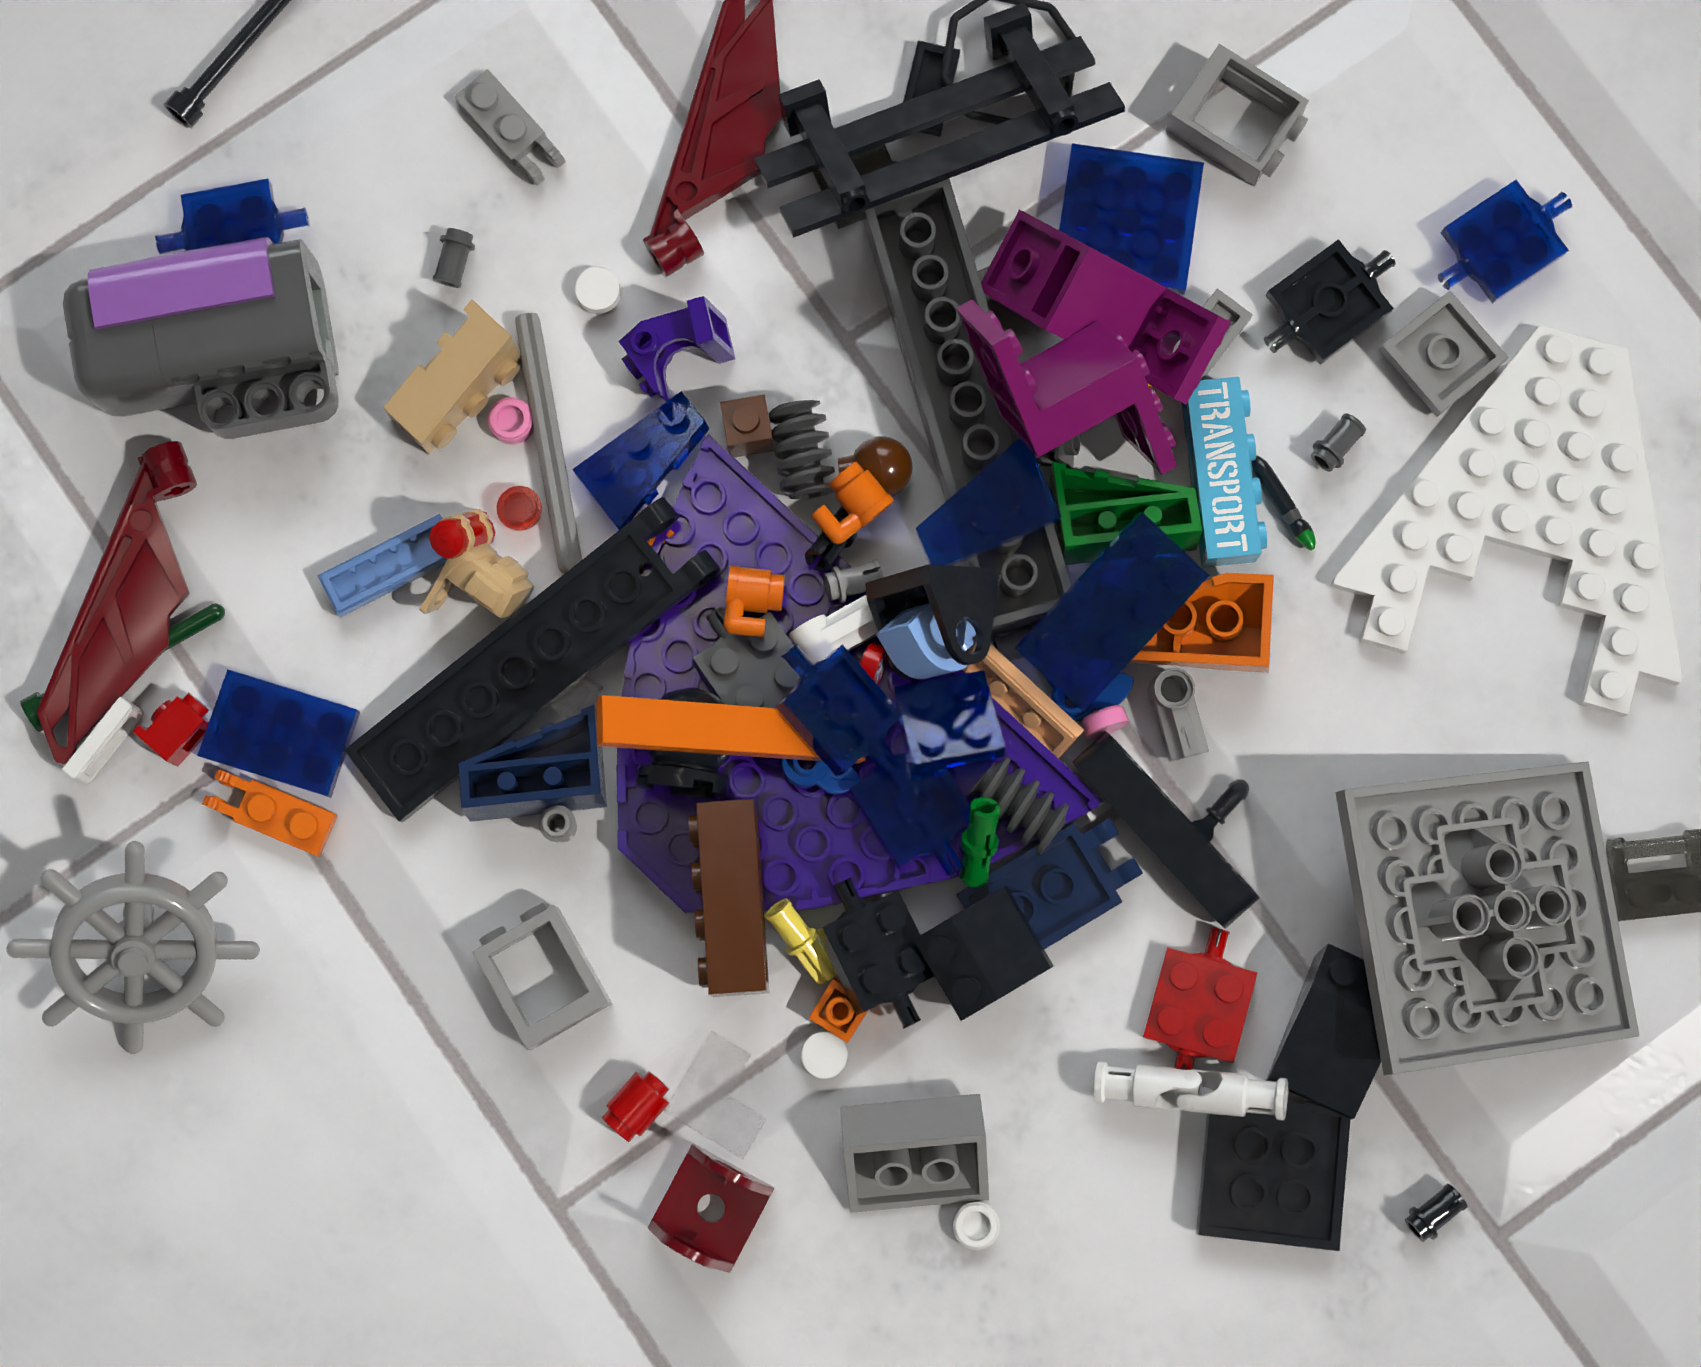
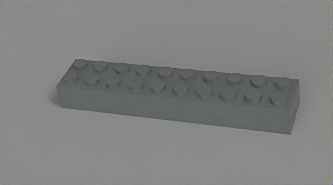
M950 179L863 211L862 219L965 567L996 568L998 590L991 636L1028 626L1033 622H1042L1073 613L1077 604L1032 452L1001 419L956 310L957 307L973 300L985 313L989 311Z

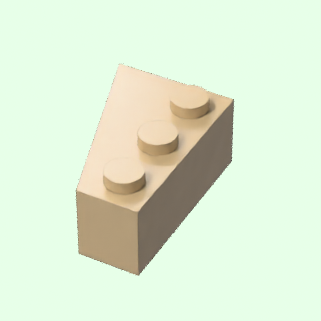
M473 299L463 309L469 317L453 337L448 332H444L436 342L442 350L425 367L417 365L383 407L389 417L428 454L435 448L440 450L447 446L457 433L455 428L467 416L472 418L480 413L488 403L489 398L487 396L499 384L501 386L508 384L520 370L518 364L522 359L512 336Z

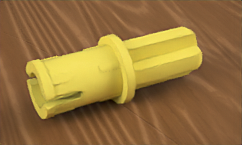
M787 898L778 901L770 907L764 917L773 925L777 933L787 944L786 952L788 955L796 956L815 983L821 985L834 978L836 971L824 947L817 939L816 929H809Z

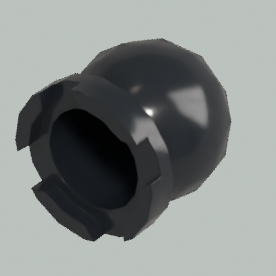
M699 688L678 689L668 692L660 699L725 704L712 692ZM646 749L653 761L649 762V765L637 767L635 781L637 787L653 790V785L672 786L671 794L715 798V794L720 797L728 798L730 778L721 775L718 768L729 759L730 755Z

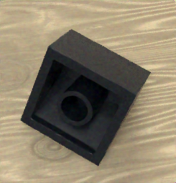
M1007 886L1002 887L914 939L918 949L961 1021L1054 967Z

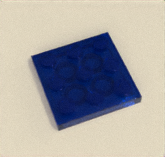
M1072 143L1059 231L1168 289L1184 295L1187 288L1204 162Z

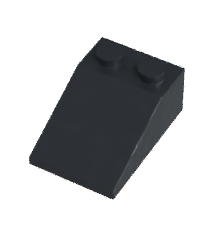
M1328 943L1313 958L1266 1081L1277 1082L1279 1078H1287L1289 1092L1353 1120L1381 1064V1057L1364 959Z

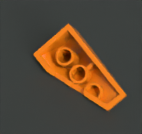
M1224 573L1213 576L1211 579L1189 585H1180L1146 597H1137L1086 611L1083 658L1269 673L1274 575Z

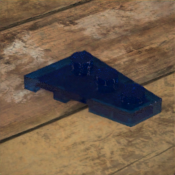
M681 391L572 470L619 531L635 517L644 504L649 506L659 494L657 487L670 471L678 470L709 431V427L705 419Z
M1019 438L915 528V533L929 564L952 566L1061 520V515L1034 453Z

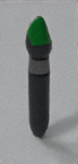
M1256 456V459L1251 461L1252 469L1256 477L1259 478L1263 489L1279 514L1282 515L1283 520L1290 526V532L1294 539L1308 550H1314L1316 539L1312 527L1307 521L1302 519L1298 508H1296L1295 503L1272 467L1262 457Z

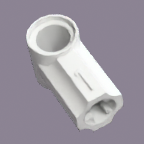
M865 595L827 617L823 614L803 623L794 629L789 636L801 657L815 675L843 660L848 655V651L877 636L878 631L867 602V596Z

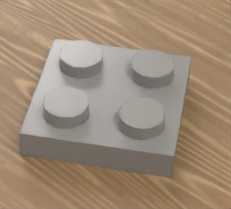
M1451 290L1386 341L1379 349L1437 417L1509 358Z

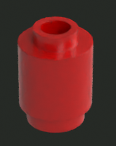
M650 1071L644 1077L635 1072L607 1103L606 1107L608 1110L602 1116V1119L622 1138L630 1142L636 1134L641 1137L670 1104V1101L664 1096L670 1089Z

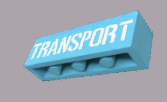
M1240 376L1200 380L1186 405L1181 403L1191 486L1196 490L1202 526L1199 540L1201 567L1253 563L1262 554L1261 549L1267 548V530L1264 521L1258 522L1256 505L1262 502V491L1259 478H1252L1250 461L1256 459V443L1253 433L1247 434L1245 417H1250L1251 412L1248 390H1241Z

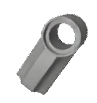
M1169 668L1159 673L1150 681L1147 692L1148 699L1155 708L1169 762L1209 752L1194 698L1195 683L1191 675L1179 668ZM1164 679H1173L1179 683L1182 694L1178 702L1167 701L1162 696L1160 687Z

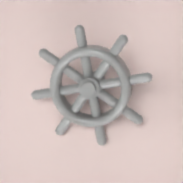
M132 841L125 847V873L101 878L80 890L56 870L48 869L41 874L40 881L42 885L65 904L56 919L52 939H14L7 944L6 951L12 958L51 959L53 974L65 994L43 1012L42 1021L45 1025L50 1027L58 1025L80 1007L101 1019L124 1023V1048L130 1054H137L143 1048V1023L168 1018L184 1010L186 1007L190 1008L210 1026L217 1027L223 1023L225 1017L222 1010L201 994L211 979L216 959L252 960L260 952L259 945L254 941H217L213 919L204 904L226 887L228 879L223 872H213L190 891L168 878L145 873V848L141 842ZM125 903L123 921L117 923L102 910L111 905ZM152 905L167 910L152 922L154 916ZM86 921L107 940H74L73 936L79 926ZM182 922L188 927L194 937V940H161ZM76 959H107L88 976L82 971ZM161 959H194L187 972L181 977ZM148 973L165 988L144 993V975ZM121 974L124 976V993L112 991L104 987L117 975Z

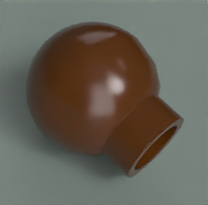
M873 437L861 443L855 450L854 455L838 458L839 474L857 461L864 471H870L884 490L892 497L905 489L912 476L913 465L908 450L899 441L890 437Z

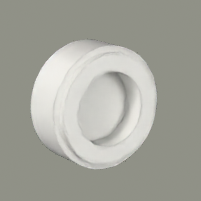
M588 268L578 276L575 283V294L582 308L590 313H607L619 302L621 289L618 279L607 268Z
M818 1032L810 1036L804 1043L801 1052L802 1063L811 1075L822 1079L832 1078L838 1075L847 1063V1047L842 1039L831 1032Z
M972 1201L962 1205L956 1211L952 1227L955 1237L963 1246L973 1250H981L989 1247L996 1240L1000 1230V1222L996 1212L989 1205L979 1201Z

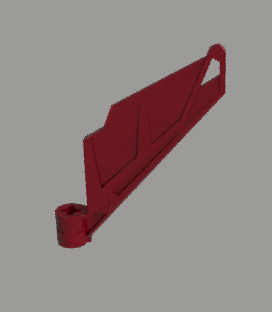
M725 0L722 3L650 235L643 239L651 258L665 278L683 268V265H688L704 255L698 238L685 220L760 174L755 165L754 158L765 155V141L783 119L778 94H780L773 0H760L746 20L745 0Z
M172 441L158 444L146 450L141 457H138L140 467L37 709V714L53 758L58 764L65 765L76 752V747L80 741L104 717L116 700L122 697L169 647L170 616L190 594L156 503L182 496L197 486L181 442ZM69 710L67 747L58 746L53 729Z

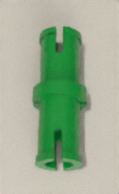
M982 797L971 802L969 826L962 834L961 848L964 851L959 878L963 879L962 883L969 887L976 888L987 884L990 861L998 848L999 839L995 832L1001 807L1000 805L997 806V802L991 798Z

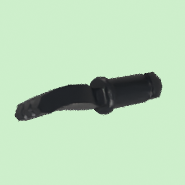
M1240 779L1231 782L1228 785V789L1211 808L1208 807L1206 809L1208 815L1204 819L1192 822L1209 842L1213 839L1214 827L1219 822L1223 825L1225 818L1242 799L1245 800L1248 796L1249 785L1246 781Z

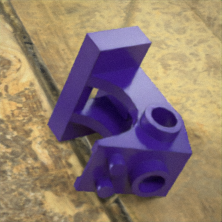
M705 296L687 300L688 308L640 321L618 341L627 353L622 358L623 363L637 380L641 377L645 378L639 386L651 398L657 394L666 402L671 401L666 382V368L673 356L680 351L691 348L699 349L708 354L718 364L736 359L726 317ZM664 349L663 355L658 359L660 352Z

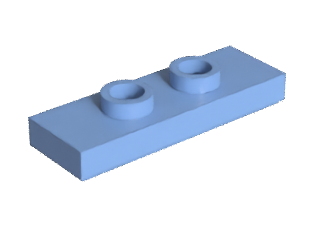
M438 514L317 575L336 614L341 618L444 566L447 559L435 552L431 547L429 539L432 527L443 519L442 516Z

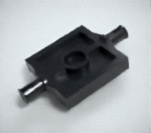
M1339 239L1266 293L1265 296L1279 312L1283 321L1282 326L1264 337L1267 347L1272 344L1270 350L1276 353L1295 338L1305 345L1320 365L1393 311L1394 308L1380 292L1376 280L1377 277L1396 265L1393 256L1387 260L1390 253L1387 250H1383L1378 256L1364 264L1354 258Z
M851 877L834 885L833 888H835L846 911L836 921L816 930V933L856 1014L859 1015L875 1006L892 1003L903 1025V1029L919 1022L921 1018H919L909 994L919 984L934 977V974L914 942V939L919 937L920 933L899 891L879 900L862 902Z

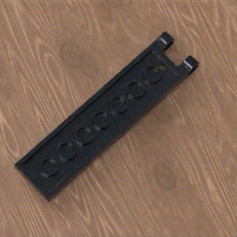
M665 497L659 498L647 506L638 516L344 749L399 822L406 821L459 778L458 763L501 745L691 592L707 584L721 570L720 566L707 550L696 554L675 573H672L647 542L666 531L679 517ZM644 564L652 566V572L648 576H643L640 573V568Z

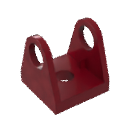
M693 1143L647 1228L664 1245L682 1256L705 1267L730 1273L775 1187ZM715 1194L723 1200L725 1212L719 1220L707 1221L699 1214L698 1204L704 1195Z

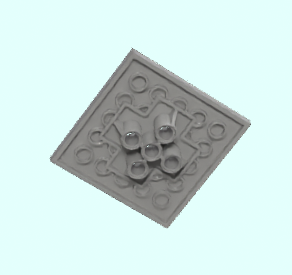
M1589 761L1352 788L1335 792L1384 1075L1640 1036ZM1456 912H1457V915H1458V918H1459V923H1458L1457 918H1456Z

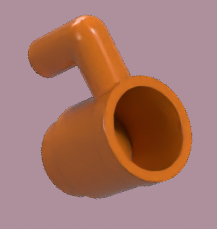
M856 461L828 484L837 494L835 496L836 500L849 515L839 522L824 504L811 517L832 543L842 544L858 530L874 520L895 500L884 490L870 471H864Z
M730 565L723 623L725 631L734 635L764 637L766 619L743 617L744 611L767 613L768 610L781 611L785 575L771 574L772 570Z

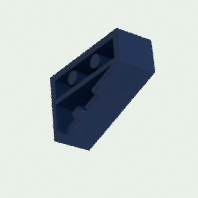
M594 704L580 710V714L557 724H554V722L540 728L541 731L516 742L513 740L458 763L461 809L469 821L539 815L550 806L555 805L565 806L570 811L607 807L602 746H597L596 708Z

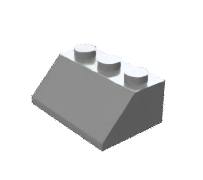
M980 1094L840 1106L850 1213L989 1200L986 1132Z

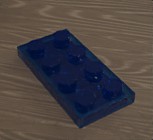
M1139 512L1014 649L1084 712L1210 575L1143 512Z

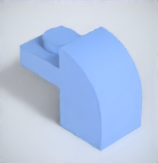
M930 603L901 611L876 634L894 665L909 677L927 679L959 671L968 666L957 663L947 652ZM961 619L956 628V637L961 649L966 651L974 644L972 638L976 635V632L968 621Z

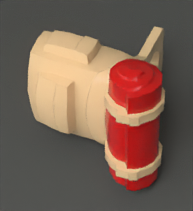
M473 509L462 514H454V516L443 518L432 527L429 536L431 547L438 555L446 558L447 561L437 581L419 608L424 614L438 610L454 586H457L499 618L512 616L524 607L535 586L527 578L528 572L518 561L510 556L502 558L490 546L495 537V529L493 523L488 519L489 515H487V512Z

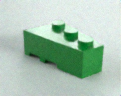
M1052 462L1049 483L1058 542L1065 565L1197 550L1202 526L1195 488L1138 478L1135 481L1109 476V472L1095 470L1092 473L1066 468V464Z

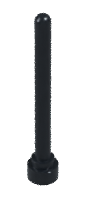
M266 0L189 89L184 87L181 92L174 91L164 103L165 108L185 126L192 128L203 116L201 110L205 106L204 99L291 0Z

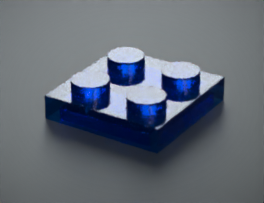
M984 670L894 687V698L914 774L1005 757L1006 746Z

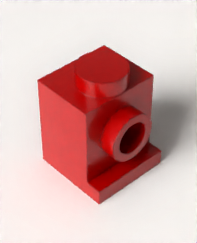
M188 692L183 699L176 696L172 702L167 700L162 703L152 714L151 721L153 723L148 728L138 725L132 732L166 762L178 767L215 725L205 717L209 709Z

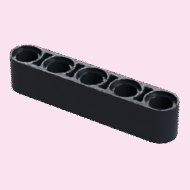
M1107 731L1072 761L1087 781L1224 929L1229 927L1260 899L1243 877Z

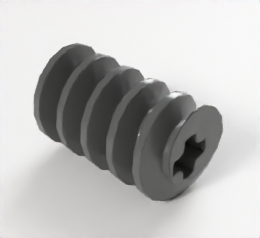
M818 400L788 402L778 405L769 412L770 422L777 425L771 431L772 439L780 442L774 448L775 456L782 459L777 465V471L779 475L786 477L780 482V490L785 494H789L788 498L812 499L834 492L828 485L829 483H824L823 478L835 473V469L831 466L821 465L820 462L832 456L831 449L818 448V443L829 438V432L815 430L816 425L826 421L825 414L812 412V409L820 404Z
M1005 756L992 764L966 798L980 792V798L986 797L995 800L997 806L1000 805L1001 807L998 821L1008 815L1010 816L1007 831L1010 834L1024 827L1025 831L1021 843L1024 845L1039 839L1040 842L1036 855L1040 856L1067 822L1065 818L1069 805L1065 802L1052 809L1051 804L1055 793L1049 791L1038 798L1036 793L1040 781L1035 779L1023 786L1021 783L1025 769L1021 767L1011 774L1007 773L1011 758Z

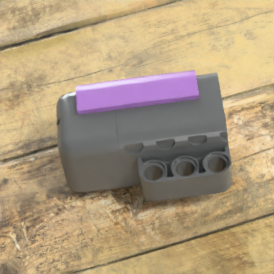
M264 237L91 269L88 272V279H82L70 284L64 293L63 310L67 335L71 340L69 348L78 390L87 399L111 416L125 417L195 404L197 402L200 419L219 437L235 439L321 423L329 420L338 409L339 398L335 376L339 375V368L324 280L317 260L302 239L273 244L270 238ZM313 389L324 390V396L320 403L315 406L304 405V399L308 392ZM277 397L279 399L277 409L271 414L261 415L260 406L262 402L267 398ZM232 405L233 414L231 418L224 423H216L215 415L217 411L223 406Z

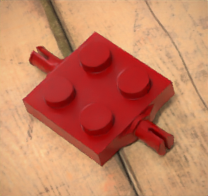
M1210 927L1205 953L1189 954L1167 947L1143 1038L1166 1044L1172 1050L1178 1052L1174 1064L1176 1069H1182V1065L1185 1064L1184 1070H1193L1196 1058L1212 1057L1234 1063L1258 973L1233 966L1223 959L1228 935H1230L1229 931L1222 929L1218 946L1216 947L1215 942L1219 928Z

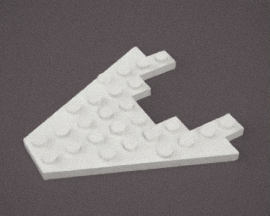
M1540 325L1334 577L1330 587L1371 599L1360 642L1404 654L1408 649L1428 570L1468 581L1472 580L1484 540L1568 563L1557 606L1601 618L1579 704L1624 717L1629 715L1638 675L1675 686L1681 683L1683 677L1628 349Z

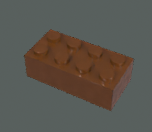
M754 799L696 803L697 815H689V836L693 847H699L700 862L692 863V883L696 894H702L703 909L695 910L696 938H699V941H705L706 957L698 958L699 986L708 988V995L712 997L770 993L758 812Z

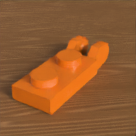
M217 769L214 778L220 784L230 788L236 787L246 793L239 808L227 804L221 798L207 795L202 805L233 817V821L317 857L321 856L338 817L337 814L253 779L249 782Z

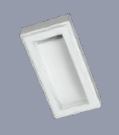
M119 697L65 764L62 771L74 780L85 784L91 783L142 719L144 711L132 702Z

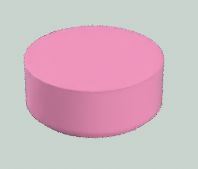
M515 397L503 398L497 401L490 409L488 424L493 435L499 441L511 445L519 444L532 434L534 427L531 410L523 400Z
M1120 705L1095 711L1084 717L1081 721V726L1087 739L1098 738L1105 731L1109 734L1129 724L1124 707Z

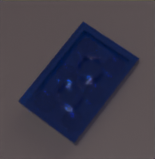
M227 669L197 756L331 798L346 756L344 749L350 744L360 711Z

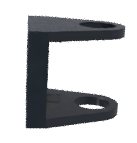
M927 564L865 583L867 602L878 632L901 611L930 603L945 648L957 663L972 665L981 662L987 656L990 648L998 590L996 568ZM961 619L968 621L976 632L977 645L972 654L964 652L957 641L956 628ZM885 651L891 668L898 676L908 680L915 679L901 672Z

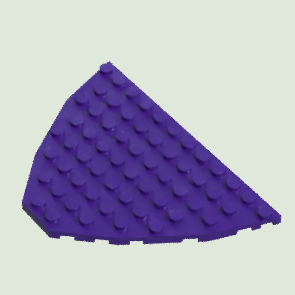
M709 434L704 438L700 446L701 449L692 468L689 469L673 505V509L679 517L666 531L656 536L652 548L672 573H675L693 556L704 550L708 551L721 570L707 584L691 592L630 641L621 697L661 699L668 692L686 688H699L711 692L694 667L693 657L713 646L720 638L710 622L707 621L706 616L711 611L715 613V609L722 607L725 612L730 565L772 570L771 574L785 575L782 610H768L767 613H772L793 645L794 643L789 634L794 629L819 615L824 614L827 617L845 605L866 595V592L847 596L846 601L842 603L838 599H829L825 588L824 574L830 573L831 569L828 572H819L813 569L822 555L817 556L810 566L805 560L806 551L811 548L819 536ZM672 530L675 534L668 538L667 534ZM840 555L832 565V567L837 566L839 570L851 567ZM644 564L643 576H648L652 572V566ZM744 611L743 617L760 618L767 613ZM877 636L848 651V655L834 666L815 674L814 676L820 683V691L800 702L795 709L807 711L810 708L820 706L824 712L864 715L866 760L859 764H849L858 774L861 783L847 793L834 795L825 792L816 785L807 788L793 785L782 773V758L730 755L729 759L718 768L721 775L730 778L728 798L720 797L715 794V798L671 794L672 786L653 785V790H647L635 785L637 767L649 765V762L653 761L647 750L617 747L618 850L684 913H695V910L703 909L702 894H696L692 883V863L700 862L699 847H693L689 836V815H697L696 803L754 799L758 812L764 911H768L775 903L786 898L791 902L795 910H817L842 904L833 886L850 877L860 899L959 877L964 851L961 848L962 834L969 826L971 802L980 798L981 793L978 792L969 798L966 797L992 764L1005 756L1011 758L1007 773L1011 774L1021 767L1025 769L1021 783L1023 786L1035 779L1040 781L1036 793L1038 798L1049 791L1055 793L1051 804L1052 809L1065 802L1069 805L1065 825L1098 808L1103 800L963 670L927 679L908 680L898 676L891 668L887 659L881 680L874 691L857 686L856 674L865 649L871 643L883 646ZM798 760L801 768L806 770L812 769L811 760ZM1009 815L998 821L995 832L999 839L997 852L992 856L990 865L1027 846L1021 843L1025 831L1024 827L1011 834L1007 831L1010 820Z

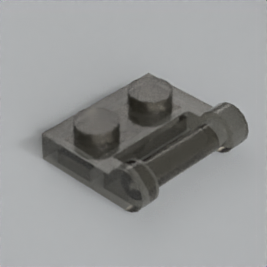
M1701 829L1685 830L1683 835L1634 841H1625L1622 837L1607 839L1606 855L1618 922L1701 913ZM1685 853L1687 867L1628 873L1627 862L1630 859Z

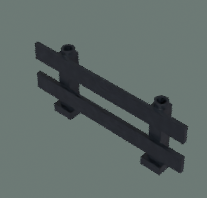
M1021 3L983 18L986 50L993 61L1004 57L1007 64L834 128L831 124L827 94L820 79L778 94L784 126L790 137L801 134L803 140L754 158L767 188L819 169L827 182L828 189L779 207L780 213L794 238L1125 112V105L1110 82L1069 97L1059 78L1094 66V56L1081 36L1040 51L1033 39L1031 13L1025 3ZM1022 92H1026L1036 110L862 176L859 175L850 158Z

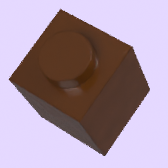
M765 395L720 402L729 453L734 458L774 451Z

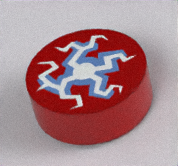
M871 643L865 649L856 674L857 686L870 691H874L877 688L887 663V656L883 646Z

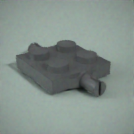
M722 607L716 608L715 613L711 611L706 616L707 621L710 622L720 638L713 646L694 656L693 665L710 691L726 705L795 710L800 702L820 691V683L771 612L760 617L761 619H766L764 637L727 633L723 626L725 612Z

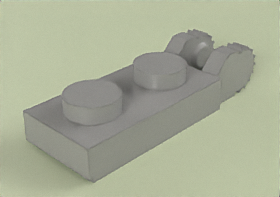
M488 69L454 96L458 105L513 166L516 164L535 185L538 186L545 178L540 168L526 156L533 149L538 147L546 159L557 168L565 163V158L546 137L544 130Z

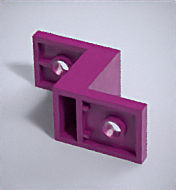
M1020 209L981 281L984 294L1064 340L1097 321L1111 333L1117 331L1131 352L1138 350L1144 357L1150 374L1145 376L1147 383L1185 405L1199 385L1204 371L1215 351L1221 345L1223 337L1231 324L1230 321ZM1180 340L1178 348L1173 352L1176 343Z
M973 300L956 308L1001 419L1037 457L1115 415L1123 438L1161 475L1177 467L1171 450L1176 447L1175 439L1166 424L1161 422L1158 414L1163 411L1162 403L1153 388L1148 387L1145 376L1150 374L1149 367L1138 350L1131 352L1128 349L1124 339L1117 331L1111 333L1097 321L1020 364L1018 356L1023 354V350L1017 337L1011 329L1003 330L993 311L990 310L985 313Z

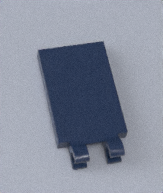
M1110 818L1083 834L1080 833L1075 823L1071 824L1057 833L1040 856L1036 855L1037 845L990 873L986 885L976 888L967 887L956 895L964 909L1002 887L1007 886L1043 949H1046L1121 904L1123 901L1116 890L1139 877L1143 872L1134 857L1114 870H1110L1097 848L1119 834Z

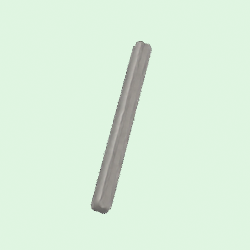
M526 313L516 316L515 324L557 565L561 573H566L582 560L541 323L537 313Z

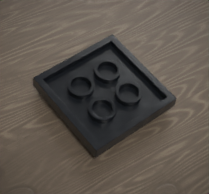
M1288 1101L1284 1120H1276L1275 1115L1247 1112L1244 1117L1207 1113L1196 1234L1340 1251L1351 1119L1320 1105Z

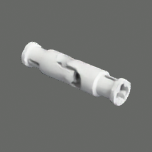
M1102 1061L1097 1063L1094 1080V1099L1098 1103L1111 1099L1132 1101L1134 1106L1145 1108L1178 1109L1244 1117L1247 1112L1275 1115L1276 1120H1284L1286 1117L1288 1098L1287 1078H1279L1277 1082L1248 1079L1247 1074L1183 1070L1173 1067L1138 1064L1136 1069L1111 1067L1108 1066L1107 1062ZM1202 1087L1209 1088L1213 1092L1202 1096Z

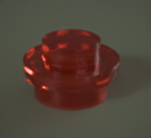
M514 486L505 490L497 502L496 509L500 521L504 526L514 531H525L532 528L538 523L542 515V503L539 496L532 489L525 486Z

